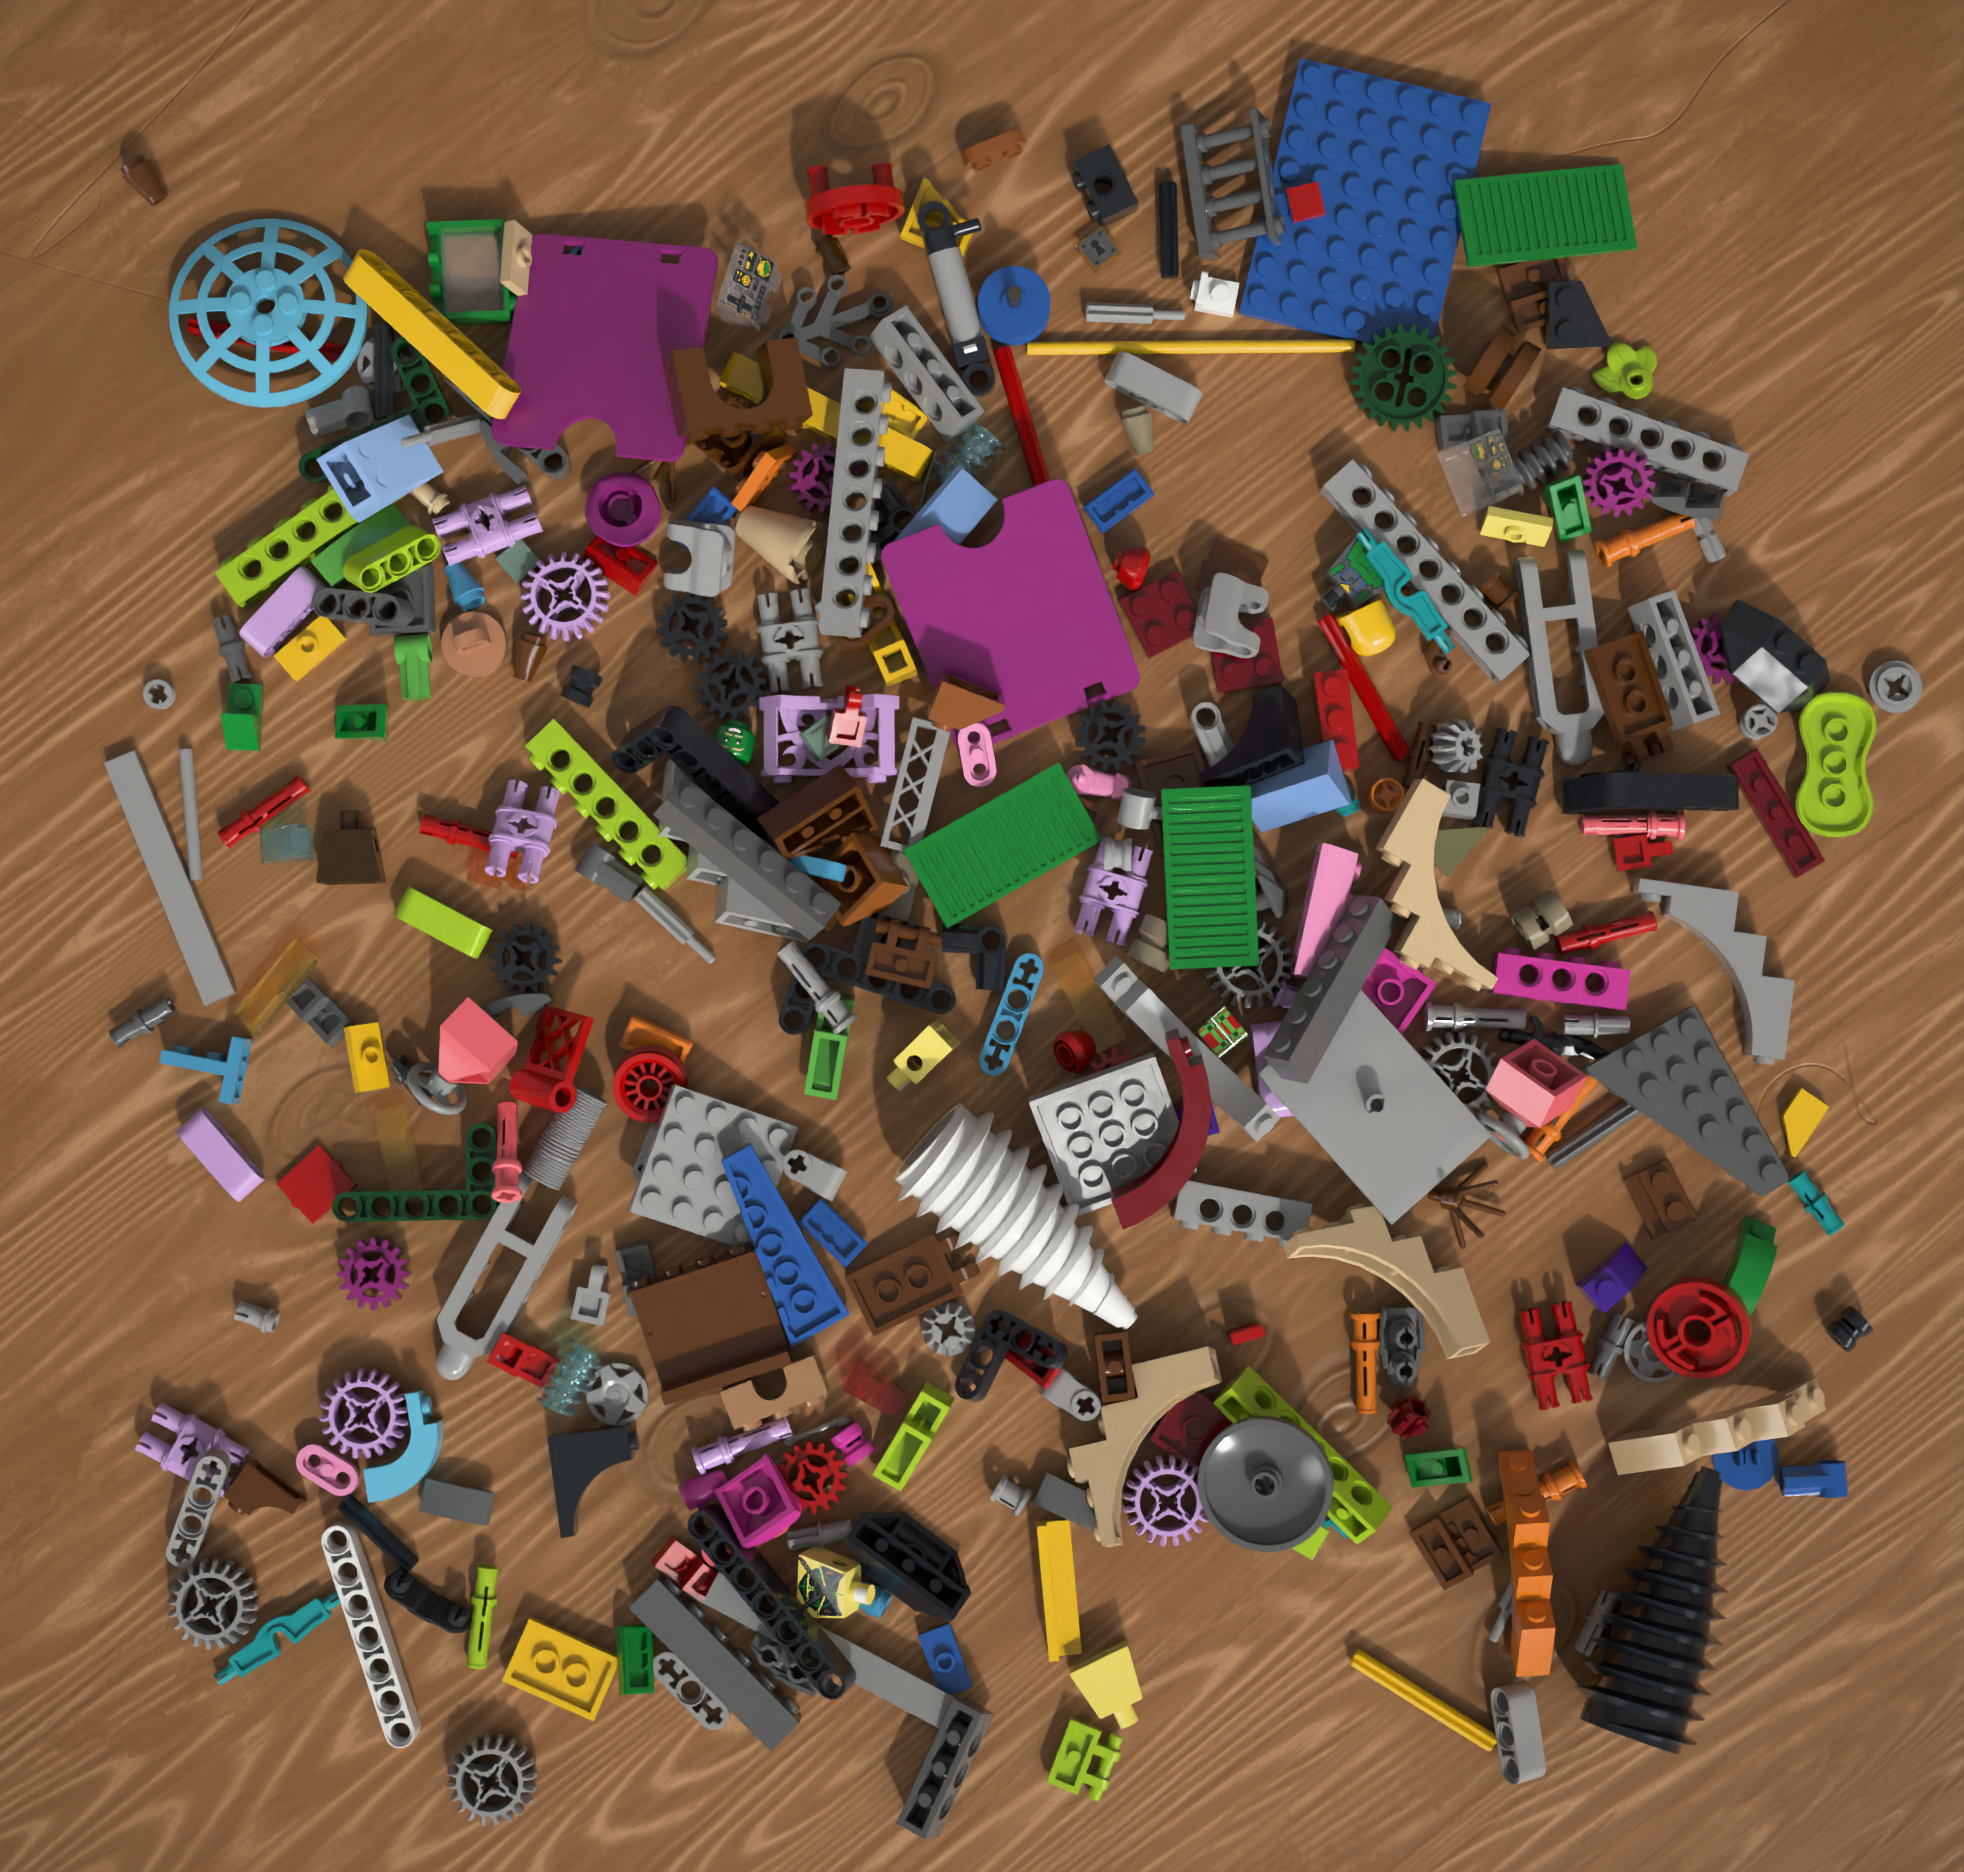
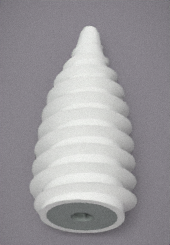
M961 1103L954 1106L929 1130L896 1171L893 1179L902 1186L897 1202L913 1195L921 1202L916 1218L930 1211L940 1217L935 1234L952 1227L959 1232L955 1249L969 1242L978 1246L980 1249L975 1264L988 1257L1000 1261L997 1278L1010 1270L1022 1275L1019 1290L1033 1282L1045 1288L1043 1300L1054 1293L1069 1300V1307L1076 1304L1092 1312L1093 1316L1097 1315L1116 1328L1128 1329L1137 1319L1138 1315L1134 1312L1135 1308L1128 1301L1127 1296L1122 1293L1115 1283L1114 1274L1108 1273L1102 1264L1104 1251L1102 1249L1093 1251L1089 1241L1092 1236L1093 1227L1087 1225L1077 1228L1074 1223L1079 1212V1204L1074 1203L1063 1208L1061 1207L1059 1201L1063 1193V1184L1059 1183L1045 1188L1042 1183L1047 1172V1166L1040 1165L1029 1170L1025 1165L1030 1152L1029 1147H1022L1012 1152L1008 1148L1012 1135L1011 1129L1004 1130L995 1135L990 1131L994 1118L993 1112H988L976 1118Z

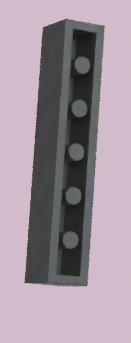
M685 777L674 787L653 814L809 941L826 926L841 905L838 900Z
M1359 894L1354 895L1264 1052L1263 1057L1282 1079L1308 1084L1399 921L1381 898Z
M660 1574L631 1604L629 1609L772 1751L800 1723L802 1717L798 1713L801 1710L791 1697L786 1696L783 1698L775 1690L777 1687L775 1681L765 1672L760 1674L751 1665L753 1663L752 1658L742 1648L736 1650L728 1642L730 1637L718 1624L712 1626L704 1618L706 1612L697 1602L692 1600L689 1603L680 1594L683 1589L675 1580L670 1577L665 1579Z

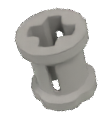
M1003 1474L989 1499L993 1502L997 1500L1013 1510V1514L1018 1517L1033 1490L1029 1488L1024 1490L1009 1481L1008 1476Z

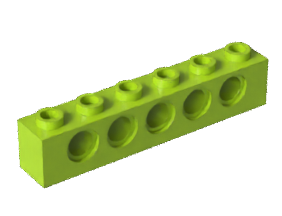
M332 484L328 487V493L319 499H310L301 506L300 509L302 511L293 518H283L275 524V530L269 535L253 539L247 545L248 549L238 557L237 555H232L220 564L221 569L216 571L215 574L238 606L246 610L284 583L298 568L312 563L311 560L360 524L350 516ZM401 497V498H399L398 500H396L395 502H393V504H395L396 502H398L399 500H401L403 497ZM336 505L342 506L341 516L336 520H329L328 514L330 509ZM309 524H314L316 528L315 534L309 539H303V528ZM287 543L289 550L286 556L276 558L275 550L277 546ZM255 562H260L262 566L260 574L256 577H249V567Z
M552 719L525 745L531 752L527 758L540 771L546 768L554 776L550 782L563 795L568 791L576 799L572 805L585 818L591 815L599 823L595 829L608 842L614 839L622 847L618 853L631 866L636 862L645 871L640 876L651 888L655 890L659 886L662 890L666 891L687 871L688 857L670 838L658 836L659 827L559 722ZM559 752H568L570 756L569 764L564 768H556L554 765L555 756ZM584 775L591 776L593 780L591 789L587 792H579L576 786L577 780ZM605 799H613L616 806L614 812L609 816H602L599 812L600 803ZM630 822L636 823L638 826L637 836L634 839L625 840L622 836L623 826ZM651 846H657L661 850V857L654 864L647 863L644 858L645 851Z
M1249 1365L1233 1377L1213 1404L1233 1423L1249 1417L1272 1416L1288 1420L1305 1429L1323 1448L1333 1472L1334 1492L1327 1516L1356 1544H1359L1376 1532L1393 1506Z

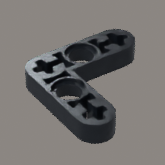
M995 1310L987 1316L957 1377L955 1390L962 1399L971 1402L983 1400L988 1394L1009 1349L1051 1370L1059 1369L1065 1364L1068 1357V1349L1062 1341L1015 1315L1002 1310ZM1000 1321L1012 1328L1010 1334L1001 1331L998 1327ZM1026 1331H1030L1032 1335L1031 1343L1028 1347L1022 1348L1020 1345L1021 1336ZM1042 1346L1050 1348L1055 1352L1054 1357L1050 1358L1049 1355L1039 1350ZM990 1347L993 1353L992 1359L988 1364L983 1365L981 1361L982 1352ZM977 1368L983 1370V1375H981L978 1372H975V1369ZM971 1381L976 1385L974 1391H971L972 1389L968 1387Z

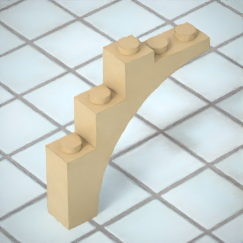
M1423 778L1415 779L1375 848L1383 853L1381 858L1387 863L1398 868L1400 864L1403 865L1384 900L1392 904L1390 910L1405 919H1408L1409 915L1412 916L1396 943L1393 952L1401 956L1399 962L1414 970H1417L1418 966L1429 968L1433 960H1435L1433 965L1435 968L1448 975H1451L1452 972L1464 977L1461 982L1467 987L1478 992L1481 988L1492 990L1498 977L1477 963L1460 944L1446 921L1437 895L1434 876V846L1440 819L1451 795Z
M1364 1203L1351 1206L1339 1221L1329 1223L1323 1226L1322 1229L1312 1231L1311 1227H1305L1293 1232V1237L1283 1246L1287 1258L1312 1256L1337 1259L1359 1266L1384 1279L1400 1291L1420 1311L1436 1334L1447 1359L1477 1353L1490 1343L1463 1267L1450 1270L1449 1266H1443L1433 1270L1421 1236L1408 1238L1407 1235H1400L1391 1239L1383 1215L1375 1206L1366 1207Z
M1207 1346L1133 1364L1134 1390L1138 1398L1101 1407L1102 1416L1098 1417V1424L1101 1434L1106 1436L1107 1440L1069 1449L1071 1458L1067 1459V1467L1072 1478L1075 1477V1482L1089 1483L1090 1488L1086 1490L1087 1500L1090 1507L1095 1510L1097 1521L1093 1522V1529L1097 1541H1101L1102 1546L1114 1547L1123 1545L1120 1520L1122 1491L1129 1465L1141 1441L1156 1421L1175 1404L1199 1390L1222 1383L1215 1349Z
M1817 1378L1806 1379L1772 1395L1725 1411L1672 1425L1625 1433L1610 1441L1608 1445L1618 1475L1685 1466L1701 1456L1738 1451L1754 1441L1789 1437L1804 1428V1422L1826 1410L1824 1404L1825 1397L1819 1388Z

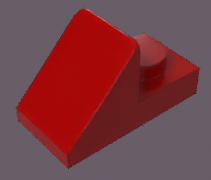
M1027 1331L1023 1333L1020 1339L1022 1348L1028 1347L1032 1340V1335ZM1042 1346L1039 1350L1049 1355L1050 1358L1054 1357L1055 1352L1050 1348ZM1009 1349L1005 1359L1045 1389L1049 1387L1061 1369L1051 1370L1042 1367Z

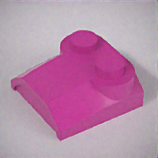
M1384 947L1361 990L1402 1035L1437 983L1420 971L1399 962L1400 957Z
M767 1453L762 1456L763 1458L720 1488L714 1489L743 1548L749 1549L767 1542L793 1524L799 1518L802 1511L800 1498L790 1491L771 1456Z

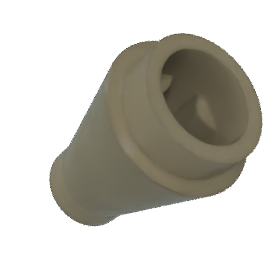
M1147 405L1122 411L1123 420L1120 422L1134 448L1135 455L1138 456L1155 451L1153 446L1152 412H1148Z

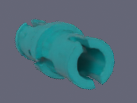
M1802 1170L1793 1175L1787 1183L1805 1204L1803 1209L1806 1213H1811L1823 1228L1825 1234L1830 1236L1840 1230L1845 1223L1828 1203L1829 1197L1825 1192L1821 1193L1806 1174L1807 1172Z

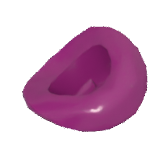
M615 472L598 479L592 486L585 503V517L594 533L608 543L620 547H632L648 540L654 533L661 519V506L653 486L645 478L634 472Z

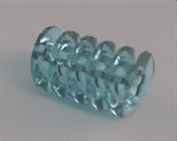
M972 423L970 430L973 436L963 433L961 439L964 445L958 442L952 444L955 455L950 452H944L943 459L946 464L940 461L934 462L933 466L937 473L936 475L944 483L959 465L977 479L979 475L975 467L978 465L987 469L988 465L984 458L988 456L996 460L997 456L993 449L997 447L1005 451L1004 446L989 430L976 423Z
M570 1339L569 1343L575 1349L574 1352H562L563 1356L568 1360L567 1364L556 1362L555 1366L561 1372L560 1376L549 1374L548 1377L554 1383V1386L543 1385L542 1390L547 1394V1398L536 1397V1399L559 1414L574 1416L576 1409L572 1404L579 1405L583 1401L578 1392L587 1393L590 1387L585 1380L595 1381L596 1374L592 1369H602L603 1363L598 1358L599 1356L596 1352Z

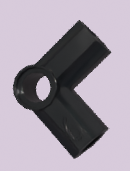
M888 474L879 477L882 479L881 498H875L874 503L884 518L878 523V530L871 533V543H876L874 563L881 559L884 546L894 541L903 531L897 528L898 520L902 516L907 515L914 518L917 514Z
M943 923L942 952L977 954L975 989L1004 991L1006 947L1008 944V936L1005 930L996 925L954 924L946 928ZM991 930L996 931L1001 937L1000 946L994 950L987 948L983 940L984 935Z

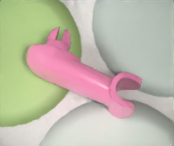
M1075 765L1066 774L1078 795L1111 797L1112 800L1121 801L1123 789L1131 788V780L1128 776L1121 773L1113 775L1085 765Z

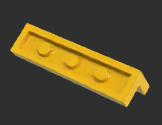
M1065 1518L1036 1521L1049 1662L1059 1661V1656L1082 1654L1070 1521Z

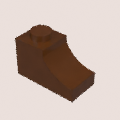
M256 1459L246 1464L223 1495L229 1500L228 1505L235 1512L241 1515L246 1513L249 1516L262 1507L280 1508L293 1515L308 1500Z

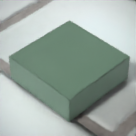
M522 539L515 541L516 544L512 548L509 546L495 558L518 585L529 576L528 571L530 569L535 571L539 568L537 566L539 559Z

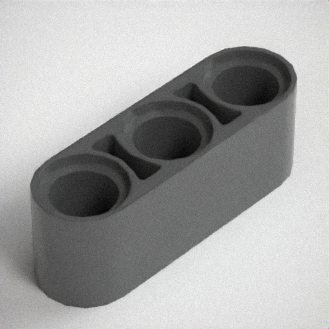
M322 588L317 591L312 601L316 614L340 622L400 628L409 625L414 616V608L408 600L383 593ZM335 598L336 607L331 611V602ZM365 601L366 610L361 615L360 608L362 603ZM395 604V605H396V613H395V615L391 618V616H390V610H391L392 606Z

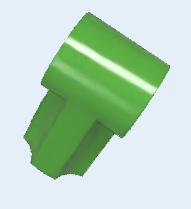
M429 633L395 636L394 651L396 662L400 665L402 699L425 700L432 698L429 663L433 659V650Z

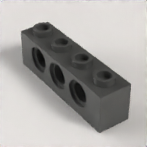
M968 1699L952 1700L896 1822L898 1825L923 1839L938 1838L994 1713Z

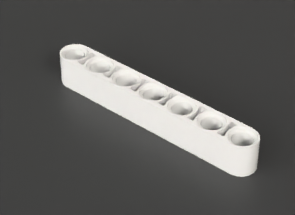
M340 1521L325 1530L321 1539L322 1548L385 1739L392 1747L398 1749L405 1748L420 1733V1719L358 1531L350 1522ZM335 1530L342 1531L346 1535L347 1543L345 1546H338L334 1542L333 1532ZM349 1562L356 1566V1578H350L345 1575L343 1571L344 1563ZM360 1594L366 1597L368 1601L367 1609L362 1610L355 1606L354 1595ZM371 1626L377 1630L378 1641H369L365 1637V1627ZM381 1658L387 1661L389 1672L380 1673L375 1668V1659ZM391 1690L398 1694L400 1699L398 1705H392L385 1699L386 1691ZM401 1722L408 1725L410 1736H400L396 1731V1723Z

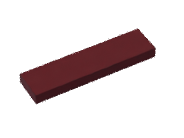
M1757 748L1726 765L1731 775L1738 776L1741 792L1794 878H1798L1825 862V859L1801 823L1797 813Z

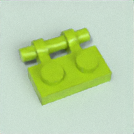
M1070 1717L1048 1773L1046 1783L1078 1795L1083 1782L1090 1785L1087 1797L1099 1802L1103 1790L1107 1791L1111 1780L1108 1777L1114 1762H1118L1121 1755L1119 1748L1123 1737L1111 1733L1107 1745L1098 1742L1102 1733L1100 1728ZM1093 1754L1102 1757L1096 1773L1087 1771Z

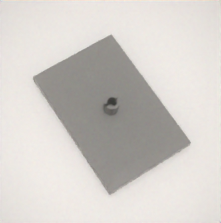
M1362 990L1359 991L1308 1084L1282 1079L1270 1064L1257 1074L1391 1225L1492 1136Z

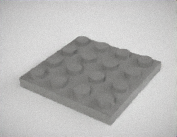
M1154 1052L1027 1097L1058 1181L1064 1186L1063 1194L1068 1205L1079 1204L1077 1216L1113 1204L1111 1201V1190L1131 1182L1150 1169L1168 1148L1179 1124ZM1195 1168L1193 1174L1198 1173L1196 1168Z
M673 1084L627 1210L732 1246L738 1244H746V1247L752 1246L751 1237L742 1218L721 1159L751 1143L777 1187L783 1171V1159L790 1152L798 1127Z

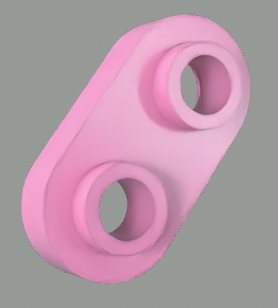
M978 722L958 730L957 739L965 779L975 787H984L995 779L997 770L990 731L984 723ZM976 731L980 734V738L977 741H970L967 738L968 734ZM976 764H984L986 766L985 770L982 773H976L973 770Z
M313 1443L302 1448L297 1455L296 1466L298 1471L330 1493L337 1496H345L358 1487L360 1482L358 1468L326 1446ZM312 1454L320 1457L321 1462L319 1466L311 1463L310 1458ZM340 1472L348 1474L349 1481L347 1483L340 1482L338 1478Z

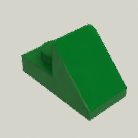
M1575 473L1547 484L1542 495V501L1551 510L1557 539L1563 543L1592 532L1580 474Z
M228 683L227 713H221L227 750L261 751L263 685Z
M387 705L337 706L336 739H368L387 742L389 708Z
M1449 1444L1441 1449L1416 1451L1404 1455L1411 1488L1473 1481L1466 1447Z

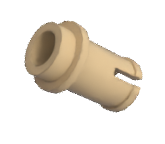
M428 482L409 492L428 508L430 515L435 514L437 517H440L451 505L448 495L446 493L441 494Z

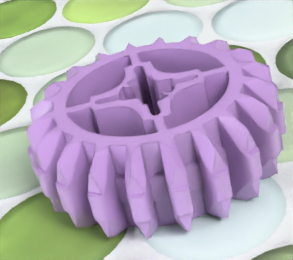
M567 552L561 553L560 562H557L555 556L550 554L548 555L550 565L546 566L539 560L537 561V566L541 571L538 574L531 569L528 571V575L534 579L533 583L523 581L522 583L525 589L531 591V593L521 595L522 601L531 602V604L523 608V612L525 614L535 613L530 617L529 623L534 626L541 622L538 632L542 635L551 628L550 638L553 640L559 637L560 631H562L563 639L566 642L571 639V631H574L578 639H582L583 633L581 629L583 627L590 633L595 631L594 627L590 624L593 619L599 624L603 623V618L597 614L598 610L602 612L609 611V607L606 604L600 603V600L611 598L609 592L600 591L609 585L606 579L597 580L603 573L599 567L591 570L593 562L590 559L585 560L581 564V555L578 553L574 554L571 562H569ZM561 572H575L573 577L570 576L562 583H556L550 579ZM585 578L589 581L591 587L589 606L579 598V592L583 587L581 583ZM542 588L548 590L552 595V602L549 605L550 611L546 616L540 604ZM554 589H557L559 592L568 593L570 590H572V592H570V595L578 605L574 604L571 601H562V599L559 597V594ZM569 610L582 614L579 618L569 622L556 621L558 616L562 617Z
M360 1368L357 1370V1379L351 1371L344 1374L345 1382L340 1378L335 1379L333 1383L337 1391L330 1388L325 1391V1395L332 1401H323L320 1404L321 1408L329 1410V1413L319 1417L320 1421H329L330 1426L322 1430L323 1434L333 1431L335 1437L329 1443L333 1446L341 1441L343 1444L340 1447V1453L342 1454L352 1447L351 1454L352 1458L355 1459L360 1456L362 1449L366 1459L373 1457L374 1449L379 1456L386 1453L385 1445L391 1449L395 1448L397 1442L394 1437L403 1438L406 1434L398 1425L407 1426L410 1424L408 1418L401 1417V1414L408 1412L407 1405L401 1406L400 1401L406 1399V1393L397 1396L395 1392L400 1388L401 1383L397 1381L389 1386L388 1382L391 1375L388 1373L378 1380V1369H372L368 1378L365 1368ZM355 1387H369L375 1389L380 1394L372 1400H367L360 1394L356 1395L351 1389ZM345 1398L347 1400L346 1405L350 1410V1418L343 1425L340 1410L342 1401ZM386 1401L390 1408V1422L387 1429L383 1426L385 1422L380 1416L381 1408ZM376 1403L368 1414L369 1419H362L355 1423L360 1418L359 1415L363 1412L362 1409ZM358 1427H363L369 1430L370 1433L375 1432L379 1438L363 1440L353 1436L351 1433Z
M1161 1455L1156 1456L1158 1466L1152 1468L1150 1462L1145 1460L1143 1464L1147 1472L1143 1474L1140 1469L1135 1468L1133 1473L1139 1480L1137 1482L1132 1479L1126 1480V1485L1134 1489V1491L1123 1492V1499L1132 1501V1503L1123 1506V1511L1125 1513L1135 1512L1127 1521L1129 1525L1140 1522L1135 1530L1138 1536L1149 1530L1146 1538L1147 1542L1152 1543L1157 1534L1160 1535V1546L1166 1545L1167 1536H1171L1173 1545L1178 1546L1179 1539L1177 1535L1183 1533L1185 1540L1190 1541L1192 1538L1188 1530L1191 1527L1197 1533L1202 1531L1200 1525L1196 1523L1197 1519L1203 1522L1209 1521L1207 1515L1201 1512L1203 1507L1198 1493V1478H1194L1198 1474L1199 1468L1195 1466L1186 1471L1188 1466V1460L1186 1459L1180 1461L1179 1466H1175L1176 1459L1173 1455H1169L1168 1465H1163V1459ZM1163 1474H1173L1181 1477L1178 1482L1175 1481L1172 1485L1166 1487L1152 1480ZM1189 1484L1192 1486L1195 1496L1194 1506L1190 1514L1180 1504V1499L1185 1493L1184 1489ZM1144 1487L1155 1497L1154 1504L1146 1517L1140 1509V1496ZM1156 1490L1168 1497L1175 1493L1176 1497L1172 1499L1179 1511L1168 1504L1160 1507L1159 1504L1162 1501ZM1165 1515H1174L1183 1521L1169 1527L1154 1524L1156 1520H1160Z

